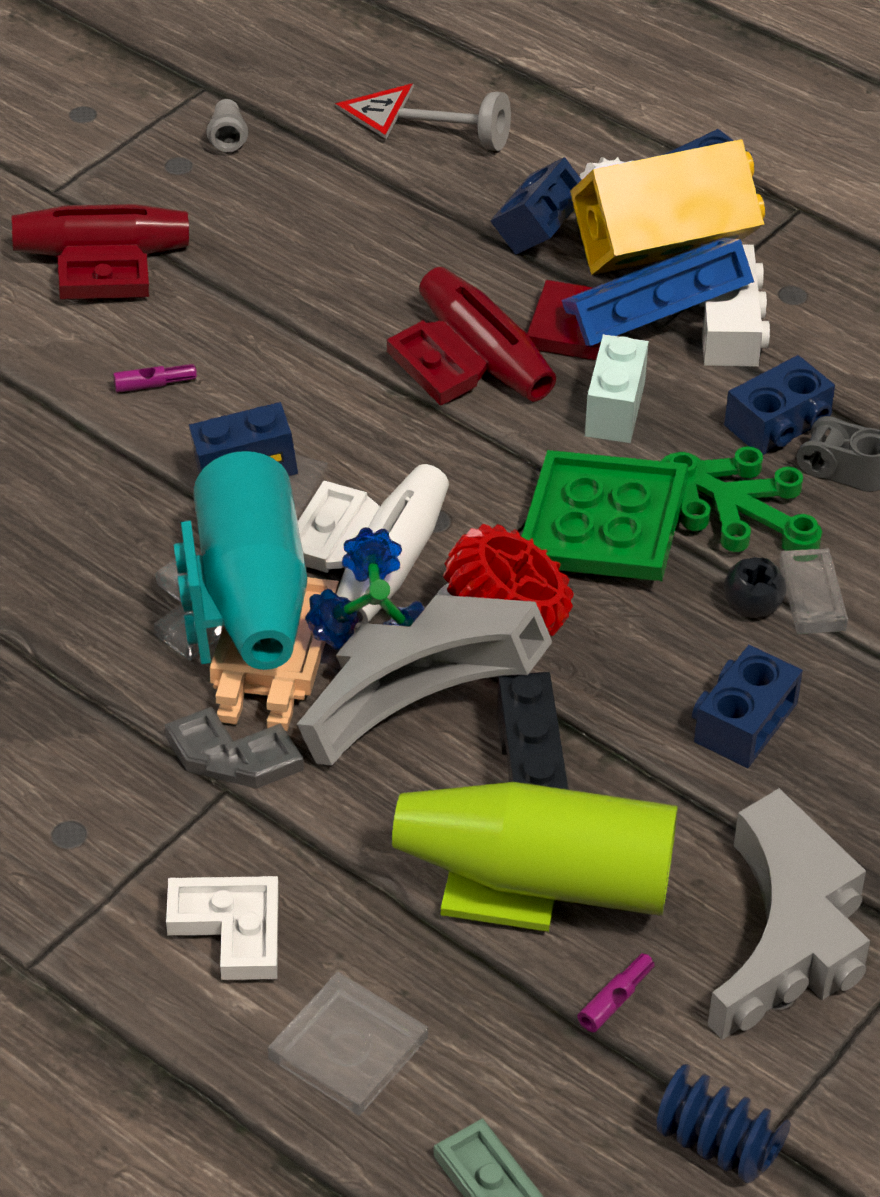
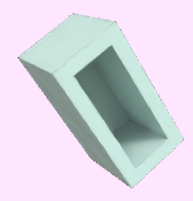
M603 334L587 395L585 437L631 443L645 385L649 341Z

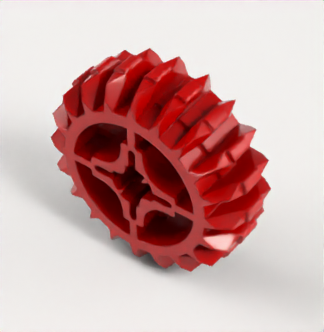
M482 524L478 529L471 528L448 553L449 557L444 563L446 570L442 576L449 583L447 592L450 595L536 602L550 637L559 631L569 617V612L573 608L571 599L574 596L572 589L567 586L570 579L567 575L559 572L561 564L552 561L547 556V549L541 550L534 544L533 538L526 540L520 536L518 530L514 529L511 532H507L499 524L493 528L486 524Z

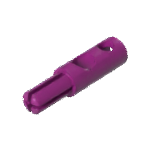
M194 364L167 368L157 366L113 373L116 393L163 387L167 383L195 380L197 377V370Z
M641 953L621 974H616L578 1013L577 1018L580 1024L586 1030L596 1032L635 992V987L655 967L653 959L649 955Z

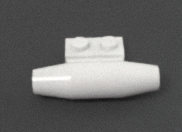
M428 464L418 465L384 500L381 506L368 497L367 492L327 481L322 482L299 518L298 527L306 567L327 573L329 569L345 568L332 604L334 614L338 609L365 594L366 589L370 586L368 559L370 557L377 559L380 579L385 580L390 586V594L387 598L390 599L399 590L434 531L449 487V481L441 470ZM368 604L339 620L348 626L358 628L362 623H368L382 607L380 605Z

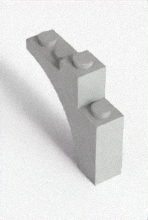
M435 595L410 627L362 623L336 654L342 669L297 723L317 764L333 765L344 751L369 729L389 715L425 696L461 683L503 675H528L552 643L536 602Z
M780 788L738 812L734 847L746 860L759 884L766 912V928L755 951L743 967L727 982L712 992L708 1026L721 1040L739 1029L745 1031L754 1027L768 1010L782 1001L790 1003L796 1000L806 990L807 986L821 1000H824L839 989L842 991L851 989L862 979L866 972L865 964L870 940L848 919L862 902L861 895L866 870Z

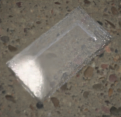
M829 548L781 551L779 564L785 578L787 596L797 634L846 631L848 617Z

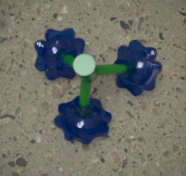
M364 527L355 538L346 540L343 543L344 551L347 554L342 557V565L352 570L358 582H364L369 578L370 586L366 589L365 594L350 601L348 598L339 597L331 589H326L321 592V595L313 594L309 598L310 610L305 617L308 627L316 640L326 641L334 649L342 647L354 634V628L359 620L357 611L368 604L380 605L391 617V620L384 622L383 625L410 627L424 610L423 604L419 601H415L407 607H396L387 598L390 594V586L384 579L388 574L400 568V561L397 557L401 555L402 547L401 544L391 539L386 529H379L373 532L370 528Z

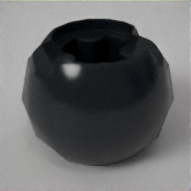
M763 557L747 558L737 562L729 569L723 584L725 597L730 608L746 618L770 616L780 608L787 592L785 578L781 569L769 559Z

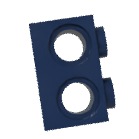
M563 157L531 173L490 222L515 255L550 239L573 212L574 205L570 191L582 179L568 160Z
M797 355L729 390L724 426L749 447L757 448L764 455L777 447L787 445L792 439L811 430L818 418L831 416L835 384Z
M748 645L736 661L732 659L727 661L714 689L711 692L704 691L698 698L692 712V718L696 720L694 743L748 769L798 704L803 670Z

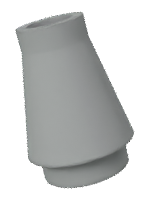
M223 99L216 104L214 114L206 131L209 142L223 152H233L239 149L248 138L247 124L239 112L237 103L230 99Z

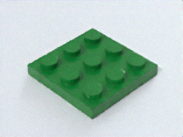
M547 450L521 537L526 540L533 538L534 544L541 550L547 549V556L552 561L559 562L561 564L559 570L663 581L689 477L688 464Z

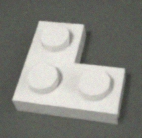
M278 876L168 878L167 936L221 935V980L277 979Z

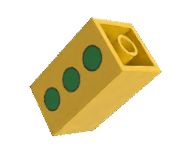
M743 139L597 168L587 174L570 193L591 275L666 260L698 248L701 244H708L721 238L741 239L742 241L764 225L765 205L761 195L756 194L752 178L754 175V162L751 154L745 151Z

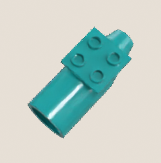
M250 451L229 453L209 463L200 472L194 485L193 494L201 555L196 556L191 521L181 522L183 542L174 544L178 574H188L178 576L181 604L184 612L193 611V614L184 615L188 645L198 644L201 664L211 663L207 628L224 626L243 660L249 666L260 670H270L285 664L293 653L308 582L291 482L284 467L267 455Z

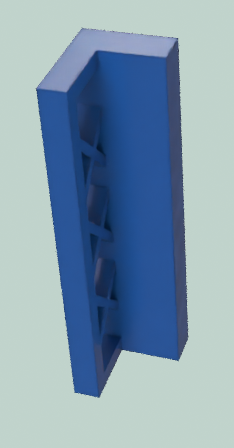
M721 238L561 301L566 313L576 315L585 345L592 346L602 341L603 334L610 336L620 335L753 283L754 279L741 239Z

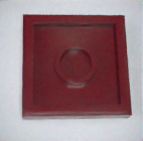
M552 280L545 281L527 332L538 350L597 360L601 342L592 346L585 345L576 315L566 313L561 301L593 287Z

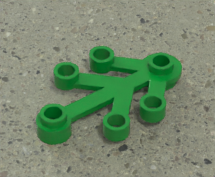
M749 446L739 448L735 452L734 458L701 460L687 452H676L665 456L661 460L688 464L689 477L680 516V522L686 529L699 531L705 529L709 524L710 506L704 500L699 499L697 491L699 490L714 500L722 529L720 543L726 550L741 552L749 546L751 528L746 522L740 520L739 511L783 534L782 548L790 556L809 558L819 551L822 529L814 517L807 514H797L790 517L756 499L774 496L791 499L799 496L802 490L803 474L798 469L782 467L775 472L774 478L723 482L715 478L729 475H739L744 478L758 476L762 470L763 454L757 448Z

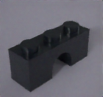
M550 672L498 676L497 722L502 755H507L508 782L569 790Z

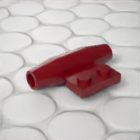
M138 204L64 205L11 215L13 251L58 257L60 299L149 297L147 255L189 247L188 212Z
M436 267L430 270L422 278L419 285L420 294L439 321L426 323L422 320L387 339V353L440 406L476 387L485 371L532 402L546 397L555 386L557 379L556 374L528 334L484 292L444 267Z

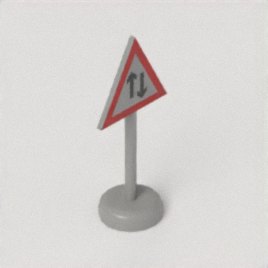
M413 83L335 103L337 109L385 139L390 134L397 118L478 125L480 142L487 150L500 151L506 144L511 124L510 101L505 92L488 93L481 103L479 114L403 108L414 88Z

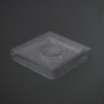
M337 971L268 1046V1059L360 1116L428 1039V1026Z

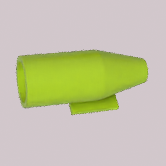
M519 782L400 793L394 815L392 847L449 871L441 905L442 916L547 932L550 929L555 900L663 916L678 806Z

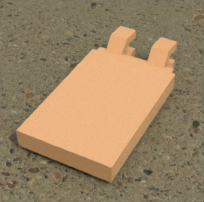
M307 577V588L293 653L290 659L280 667L260 670L249 666L243 660L223 626L210 665V683H214L213 688L217 689L216 703L220 704L217 716L222 723H238L243 708L244 693L268 696L267 710L271 711L267 719V728L281 723L285 731H288L293 715L294 699L304 700L305 695L311 696L334 614L332 604L339 587V581Z

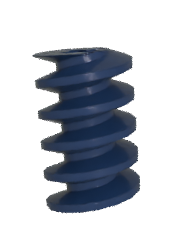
M682 1065L675 1072L663 1094L656 1121L657 1131L664 1137L671 1136L677 1132V1142L683 1148H691L697 1143V1153L701 1158L708 1160L718 1154V1166L726 1172L732 1171L739 1165L738 1177L741 1181L745 1183L753 1182L766 1171L778 1156L789 1134L790 1121L786 1119L775 1131L769 1129L770 1109L765 1108L754 1119L748 1117L751 1104L750 1098L745 1096L731 1108L728 1106L730 1087L724 1085L712 1097L707 1094L710 1076L703 1074L693 1085L687 1083L690 1065Z

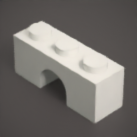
M743 245L754 282L699 303V307H705L702 329L704 366H759L761 348L769 347V321L761 320V318L765 319L766 292L758 291L762 290L763 263L755 262L754 245Z

